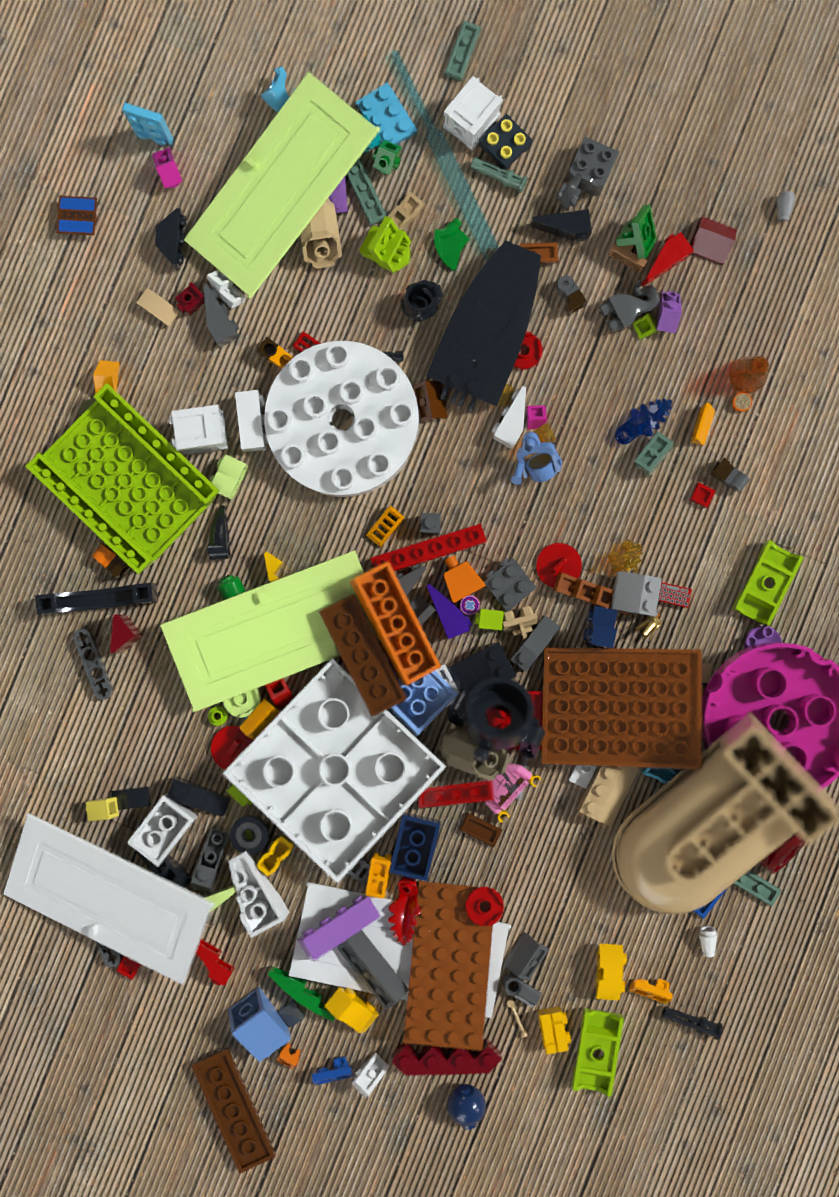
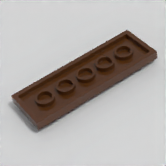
M353 594L320 610L319 613L371 717L407 700L355 595Z
M227 1047L193 1063L192 1069L239 1174L275 1158L276 1153L229 1048Z

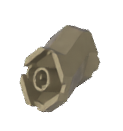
M455 727L454 729H449L443 735L439 751L445 764L491 781L498 774L502 775L506 772L510 756L505 749H500L497 752L489 751V758L484 762H478L474 757V751L479 746L473 742V738L467 729Z

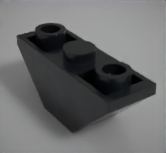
M176 208L156 225L155 246L178 271H180L181 264L184 263V254L181 251L182 246L185 245L183 227H186V215L183 214L180 208Z

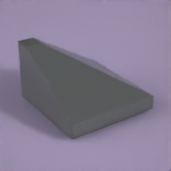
M294 1000L278 1012L290 1028L305 1018L304 1012Z

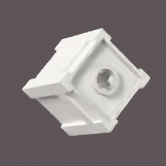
M472 76L445 109V123L443 124L445 130L452 133L472 151L479 143V139L490 130L501 116L500 105L503 103L502 95H495L479 82V77L476 79L474 76Z
M218 405L171 411L172 416H169V423L173 424L175 433L172 445L176 447V450L182 452V455L229 449L224 412L220 410Z

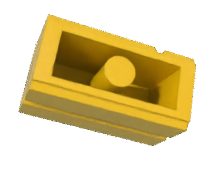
M559 1006L537 1010L545 1054L568 1051V1044L571 1043L569 1031L565 1032L564 1024H568L566 1012H562Z

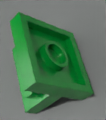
M650 204L643 205L636 217L627 221L616 238L617 246L636 245L639 259L646 258L657 241Z

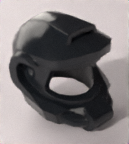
M428 280L408 285L406 292L400 300L403 313L408 318L417 322L433 317L438 309V303L441 297H443L441 286Z

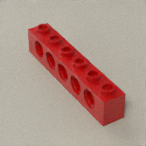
M480 523L371 557L370 559L373 568L389 561L393 571L396 572L486 544L487 541Z

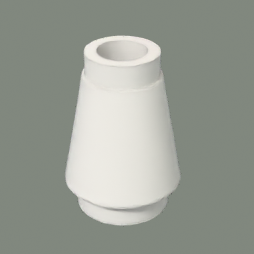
M703 926L698 932L703 956L714 957L718 933L712 926Z

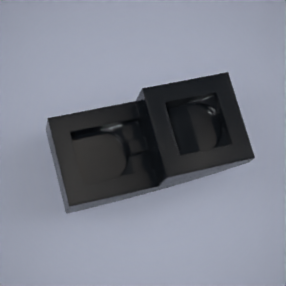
M149 786L111 791L112 797H117L118 810L151 806Z

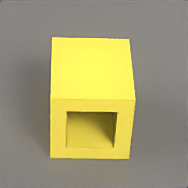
M117 797L100 798L86 802L88 821L107 820L119 816Z

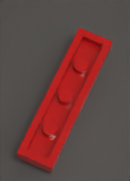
M491 780L426 788L418 796L420 809L495 801L493 781Z

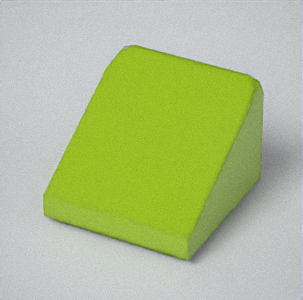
M650 313L632 323L640 340L659 331L657 330L656 320L653 314Z

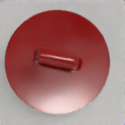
M554 543L548 545L540 552L536 561V570L541 581L554 588L559 572L579 578L582 570V561L580 555L572 546L565 543Z
M227 726L221 729L212 740V757L219 767L227 770L254 740L246 736L240 729V726Z

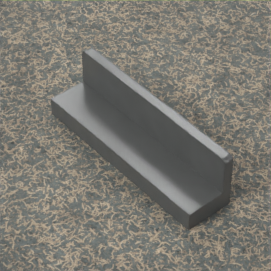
M362 930L337 947L385 1010L395 1005L408 992V987Z

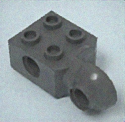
M584 137L566 179L568 184L563 183L557 197L566 212L570 206H575L581 191L593 196L601 195L619 151Z

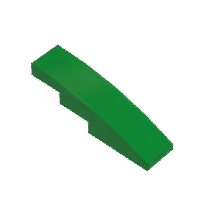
M271 966L268 975L283 991L312 1012L334 1021L335 1017L325 1007V1003L320 1002L322 994L305 987L307 979L289 976V972Z

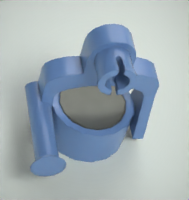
M534 432L525 433L522 440L523 446L517 451L516 457L518 462L514 476L511 477V482L515 485L521 484L522 473L524 478H528L530 474L531 479L535 482L548 481L557 472L561 471L562 460L552 443L541 442L538 435ZM538 453L532 456L528 461H526V459L524 458L527 455Z

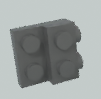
M506 558L499 564L500 569L497 572L492 570L484 577L486 579L484 582L485 587L506 612L510 611L537 588L514 558L511 560Z

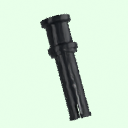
M668 1006L663 1008L662 1018L696 1029L698 1034H707L715 1040L720 1038L723 1028L722 1023L709 1021L704 1016L698 1018ZM675 1015L688 1019L689 1021L675 1017Z

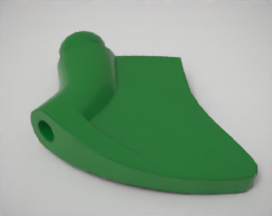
M454 218L443 229H435L434 231L436 252L451 271L457 269L460 253L470 241L469 237L459 229L462 222L458 218Z

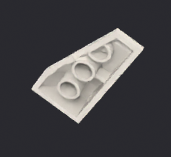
M245 851L230 859L229 865L233 884L236 887L237 903H239L241 910V921L250 937L252 938L284 921L290 912L278 892L262 871L257 868L256 863Z

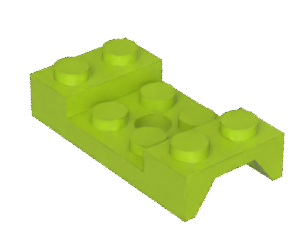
M767 540L757 557L758 560L742 592H739L731 608L764 626L771 625L804 559L803 556L790 553L778 547L773 541ZM767 577L773 580V586L770 589L764 585V580Z
M583 1008L576 1065L573 1068L571 1080L573 1091L589 1089L612 1097L624 1023L622 1014ZM595 1049H602L603 1055L595 1058L593 1051Z

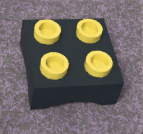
M507 113L479 139V146L503 170L509 169L523 153L532 147L533 140Z

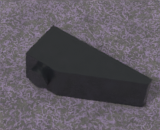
M589 209L534 216L530 223L532 228L568 240H576L577 242L587 240L592 233Z
M179 776L173 779L166 796L182 804L220 816L225 815L231 800L228 796Z
M136 851L156 876L183 889L192 881V877L171 855L168 854L162 863L156 866L140 852Z

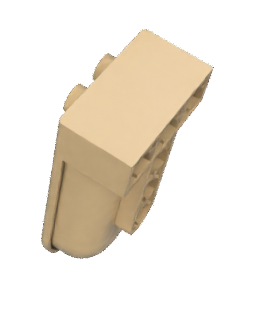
M749 712L701 753V769H682L625 818L617 830L613 842V868L622 888L639 904L660 913L683 914L708 904L794 833L797 832L810 845L839 821V812L833 799Z

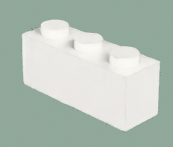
M258 390L235 392L241 450L243 452L267 450L266 444L269 443L264 431L265 414H262V407H265L264 396L260 395Z

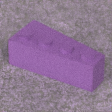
M361 895L352 901L353 904L351 906L340 908L336 911L335 916L325 918L319 922V926L314 929H308L302 934L303 936L297 939L309 960H317L381 917L369 896L363 898Z

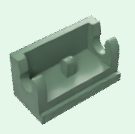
M657 432L634 462L637 469L641 468L644 470L645 475L650 478L673 449L674 442L660 432Z

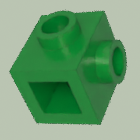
M384 140L374 151L372 159L375 161L373 167L378 169L380 173L390 175L400 166L401 159L399 156L402 147Z

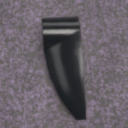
M225 505L219 507L212 522L208 544L210 561L230 559L231 557Z

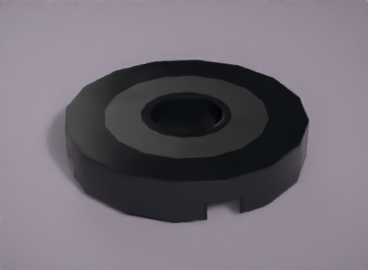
M245 815L237 819L230 830V841L233 847L240 853L246 851L249 855L256 854L267 845L269 840L268 827L261 818L254 815ZM246 830L253 831V840L245 837Z

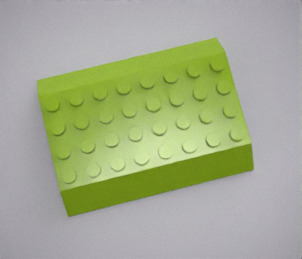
M106 383L93 396L96 401L44 454L38 453L25 467L137 574H140L156 562L210 506L219 490Z

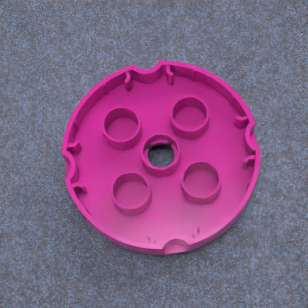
M769 642L757 644L737 652L716 670L702 696V743L705 750L750 712L822 788H825L839 777V666L831 659L823 658L814 652L813 649L784 642ZM777 709L785 711L789 716V722L781 732L775 731L769 725L770 716Z

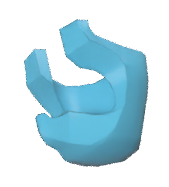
M282 66L274 69L276 75L272 84L260 95L276 112L281 110L290 97L285 89L287 73Z

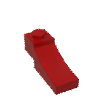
M200 938L195 953L206 965L209 971L208 977L211 978V981L216 985L225 986L235 967L219 958L223 952L222 950Z

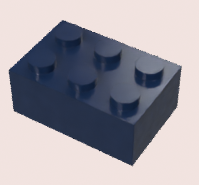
M403 812L389 872L428 881L441 821Z

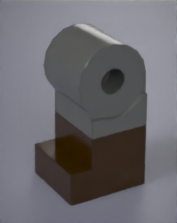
M564 275L559 278L556 291L567 302L565 311L570 316L585 307L587 301L570 276Z
M726 458L721 459L710 473L714 478L738 493H741L750 481L748 476L732 466Z

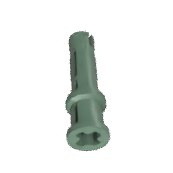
M476 157L473 159L470 168L503 182L505 187L510 186L517 189L519 193L523 192L528 180L526 176L521 177L514 174L512 170L500 169Z

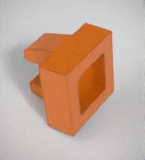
M288 1043L278 1054L276 1061L293 1070L299 1061L300 1049H297L295 1054L291 1055L289 1054L291 1044Z

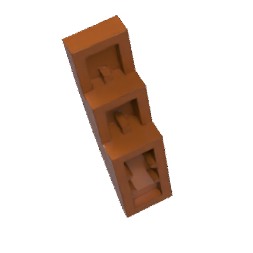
M559 572L553 591L607 609L611 608L614 590ZM618 611V613L627 616L629 614L628 612Z

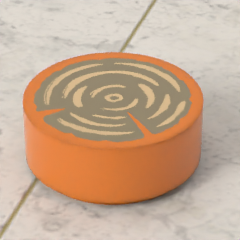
M738 393L732 399V406L737 412H745L752 406V398L748 393Z

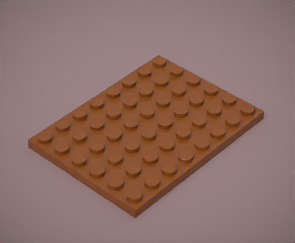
M544 648L542 728L545 730V735L542 741L541 764L701 769L702 649Z

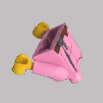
M508 763L506 772L502 775L498 774L492 780L495 801H487L485 803L494 814H497V818L501 823H503V820L500 816L506 814L509 818V814L505 809L528 784L537 787L533 784L534 778L541 780L538 775L532 774L521 765Z

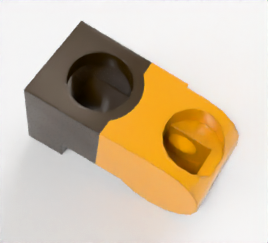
M267 336L256 350L257 354L266 358L281 370L293 359L289 353Z

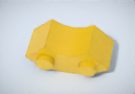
M599 943L595 978L596 999L620 1000L621 993L625 992L623 965L627 963V955L623 953V945Z
M349 987L346 989L338 988L325 1004V1007L337 1020L347 1023L358 1033L366 1032L379 1016V1013L376 1011L377 1008L372 1002H365Z

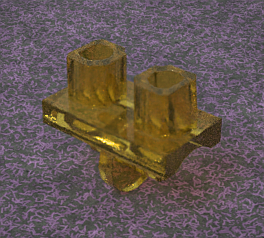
M628 539L621 545L626 553L620 556L614 550L607 555L612 571L615 574L621 569L625 572L631 569L635 573L639 571L637 565L642 562L639 558L643 554L641 551L642 546Z

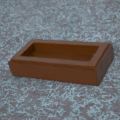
M469 812L459 829L492 847H495L502 832L501 828Z

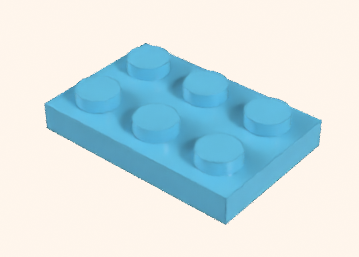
M388 82L356 101V106L361 114L367 115L370 123L380 128L378 132L381 137L380 144L387 140L398 145L417 133L416 126Z
M124 103L122 111L137 137L143 140H147V138L154 140L155 143L162 146L165 144L172 145L173 137L162 114Z

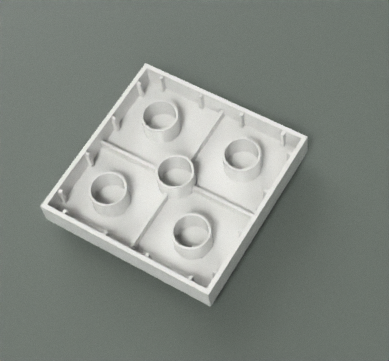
M332 659L223 774L338 883L446 766L387 710L371 717L352 677Z

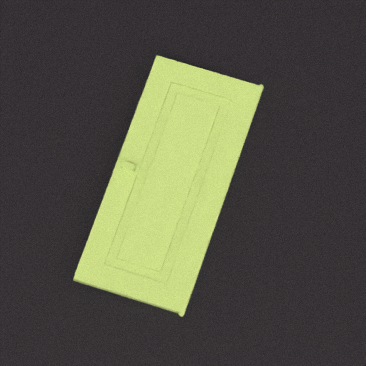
M308 72L184 240L247 294V297L251 299L374 139L380 128L373 126Z
M356 551L349 552L161 624L160 626L192 704V712L207 708L341 656L319 611L353 594L377 641H379L349 581L364 573Z

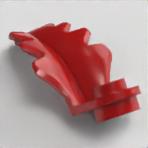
M406 876L398 882L399 897L388 907L389 912L394 913L388 918V922L395 924L390 927V931H395L393 937L398 938L397 941L401 942L402 945L410 943L412 939L411 934H414L411 926H417L414 916H418L421 912L417 903L418 889L416 880Z

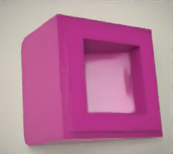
M526 406L527 429H545L547 424L546 406Z

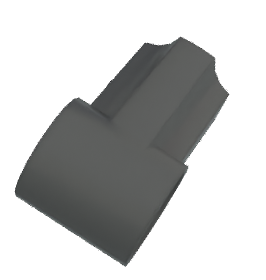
M508 973L504 976L503 986L508 995L518 998L532 1008L537 1005L541 996L540 991L519 979L513 973ZM511 981H516L517 984L515 987H508V984Z

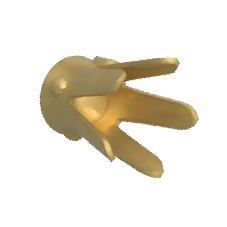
M660 614L657 617L647 616L644 622L635 627V631L638 632L646 627L643 632V639H647L651 634L650 642L655 630L662 624L658 619Z

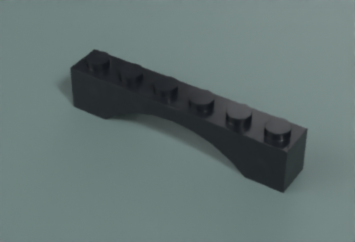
M152 582L98 590L35 595L37 615L158 603L156 583Z

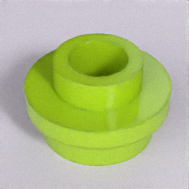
M219 706L212 708L208 714L210 723L215 726L223 725L228 718L227 711ZM215 713H220L221 718L219 720L215 719Z

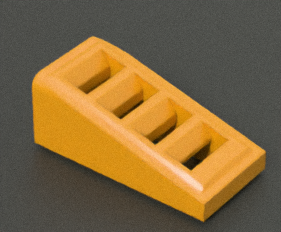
M390 505L366 536L379 547H382L405 517ZM389 513H391L398 520L395 522L393 519H391L388 516ZM384 519L390 522L393 526L390 528L388 525H386L383 522ZM381 525L388 533L385 534L378 527ZM376 531L384 538L380 540L373 533Z

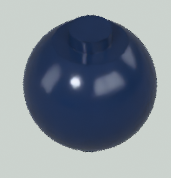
M461 1084L452 1090L447 1100L448 1114L463 1129L471 1130L475 1128L477 1123L483 1118L486 1110V1101L482 1092L469 1084Z

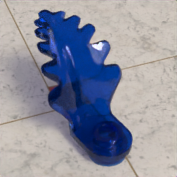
M665 398L662 399V402L660 399H657L656 404L650 401L649 408L644 404L640 405V412L633 408L630 419L617 428L615 432L616 441L626 445L639 435L653 436L652 428L660 429L658 421H666L664 416L670 415L668 410H672L671 405L673 401L671 399L666 400Z

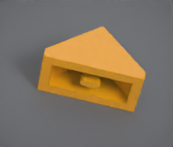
M99 361L93 373L95 394L106 383L117 392L119 362Z

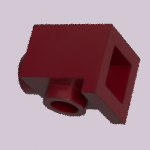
M192 282L175 297L178 302L176 306L183 314L187 312L190 316L205 304L204 295Z

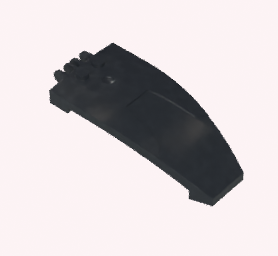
M505 241L474 278L445 329L426 375L445 384L440 399L444 400L450 386L456 389L451 398V404L453 405L460 391L463 392L458 403L460 408L463 406L467 394L473 396L472 402H470L468 407L470 412H472L477 398L494 406L498 405L520 352L529 324L537 289L541 255Z

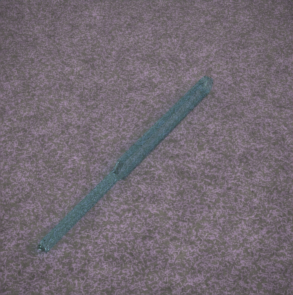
M393 50L392 59L427 128V142L484 259L488 261L490 258L487 257L486 250L489 248L497 250L499 246L443 131L435 128L399 52Z

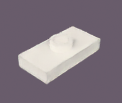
M575 765L568 780L586 789L597 766Z

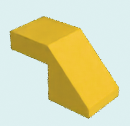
M266 551L264 557L270 582H274L280 579L276 574L284 563Z

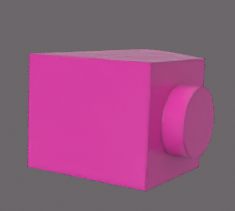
M170 147L152 153L156 169L165 189L177 187L183 182Z

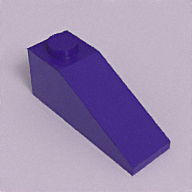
M431 584L427 585L426 587L447 638L450 639L470 631L469 626L472 625L468 615L464 616L463 612Z

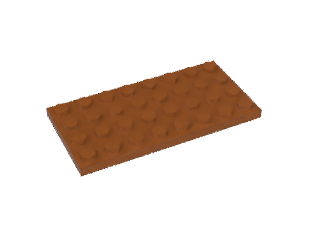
M419 881L417 903L421 912L418 916H415L417 926H414L403 1043L482 1050L493 925H477L469 919L466 913L465 903L467 897L472 890L478 887ZM482 901L479 905L480 910L487 912L490 909V903Z

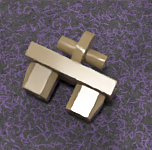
M530 606L522 607L520 609L522 617L516 619L513 611L504 612V633L513 631L514 636L521 635L523 640L527 639L526 633L533 631L531 626L538 624L537 614L533 613Z

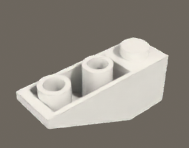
M522 386L520 391L516 389L511 398L514 400L511 407L506 406L502 413L504 417L502 422H497L492 430L495 433L493 439L510 449H513L523 432L526 387Z

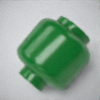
M232 574L221 578L217 585V590L223 601L246 591L240 578Z

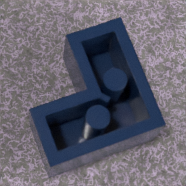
M593 606L592 610L589 609L587 614L589 626L588 629L585 628L583 639L586 640L585 644L601 648H614L617 629H615L617 610Z

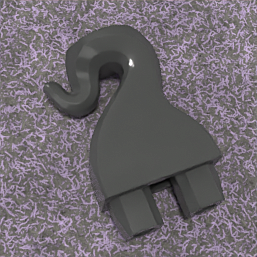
M639 280L633 288V294L636 297H646L647 301L629 294L619 293L609 297L607 302L599 307L603 317L611 313L614 317L613 320L607 323L611 333L619 330L622 332L628 329L638 315L655 310L660 303V298L654 286L647 285L639 289L642 283Z

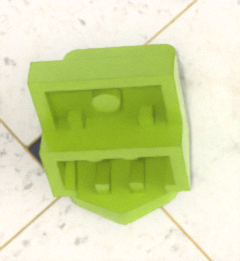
M385 216L379 227L372 226L359 252L362 256L378 263L380 267L395 273L410 263L409 245L411 240L404 230L397 228L391 217Z

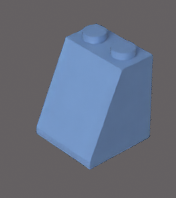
M257 987L227 1009L231 1034L259 1062L269 1057L291 1039L287 1024L260 987Z

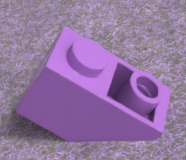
M661 291L656 320L657 330L676 333L682 314L680 294L673 291Z

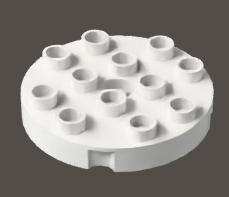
M326 342L310 347L296 355L283 367L275 378L265 405L266 436L278 463L292 478L303 486L328 496L352 497L363 495L382 487L403 469L408 461L407 458L413 445L417 441L419 411L410 381L402 369L390 357L371 346L358 342ZM338 409L347 410L355 415L351 426L346 431L339 430L330 424L333 414Z

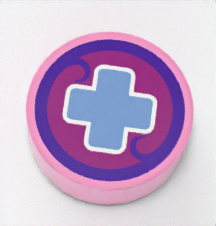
M466 596L462 599L460 608L463 613L473 615L479 610L480 604L476 597Z

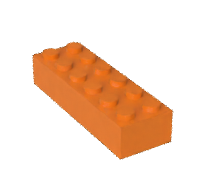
M389 561L349 580L401 685H409L441 667Z

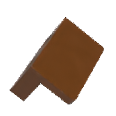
M423 381L412 386L417 400L419 423L448 418L445 400L440 399L443 392L441 382Z

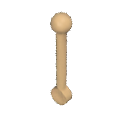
M509 999L507 1005L511 1008L519 1026L520 1036L526 1038L528 1033L524 1030L516 1012L515 1002L513 999Z

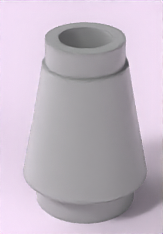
M782 191L776 197L778 221H789L796 200L794 192Z

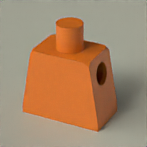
M455 555L444 560L449 571L443 573V577L452 603L486 586L467 561L459 564Z

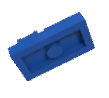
M345 1056L335 1058L334 1070L331 1071L328 1068L318 1069L317 1073L312 1074V1081L317 1086L354 1077L353 1069L348 1065Z

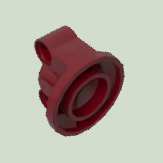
M796 832L762 859L760 863L771 874H775L802 849L806 841Z

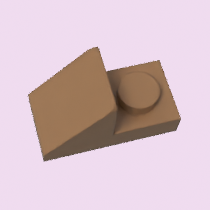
M612 245L608 253L609 256L641 273L647 260L644 258L639 259L637 253L631 252L634 245Z

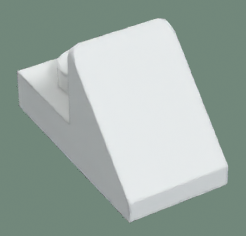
M374 1053L355 1072L357 1076L351 1084L366 1098L373 1091L389 1066L377 1053Z

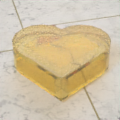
M506 384L498 402V405L506 408L513 396L514 389L511 385Z

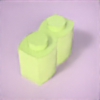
M225 455L224 458L221 457L217 463L218 471L216 475L211 476L209 481L219 490V495L233 500L246 474L248 465Z

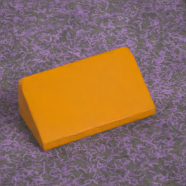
M706 402L701 406L690 440L693 443L704 445L715 413V409L710 403Z
M263 699L243 722L240 729L246 736L255 740L281 711L269 701Z

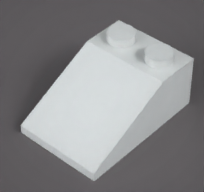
M167 794L162 796L127 842L156 866L162 863L198 817L180 802L166 797Z

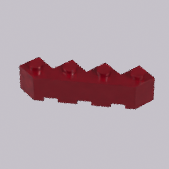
M487 1038L483 1042L482 1050H475L474 1052L471 1049L451 1047L446 1053L440 1046L426 1045L418 1053L409 1043H402L392 1053L391 1062L405 1076L489 1074L502 1060L501 1051Z

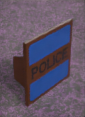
M59 195L56 233L95 236L97 197Z

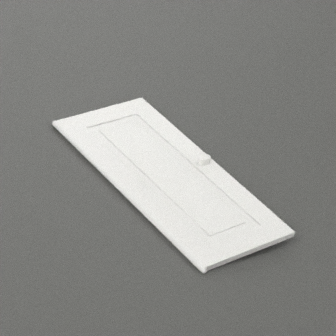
M27 813L4 895L183 985L210 910L214 907V904Z
M307 882L306 886L308 888L297 939L303 936L302 934L308 929H314L319 926V922L325 918L335 916L336 911L340 908L351 906L353 904L352 901L362 895L364 898L365 894ZM369 896L381 917L363 928L362 931L409 988L414 934H411L412 939L407 945H402L401 942H398V938L393 937L395 931H390V927L395 924L388 922V918L394 914L389 912L388 907L395 900ZM502 922L493 924L485 1011V1017L492 1018L508 930L511 928L510 924ZM296 940L289 976L372 993L339 952L338 946L317 960L312 961L308 959L298 940ZM408 992L401 998L402 1000H407Z

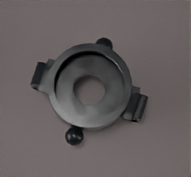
M488 678L478 683L471 691L467 690L466 694L458 693L449 710L448 720L458 727H463L465 724L473 738V742L479 746L474 751V757L478 762L486 761L489 758V751L497 752L500 749L514 747L521 743L519 752L528 758H535L545 735V730L538 726L540 721L533 718L535 709L530 693L520 683L509 678ZM491 710H501L509 716L510 723L504 728H493L487 723L485 715Z

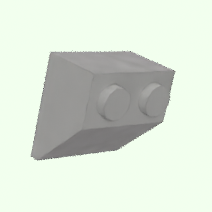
M617 571L610 609L655 617L662 578Z

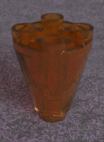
M744 356L736 360L729 372L732 388L735 391L748 394L755 393L763 388L768 376V361L760 356Z

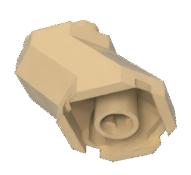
M329 198L300 234L304 261L307 263L309 261L317 269L332 267L335 264V260L342 256L335 206Z

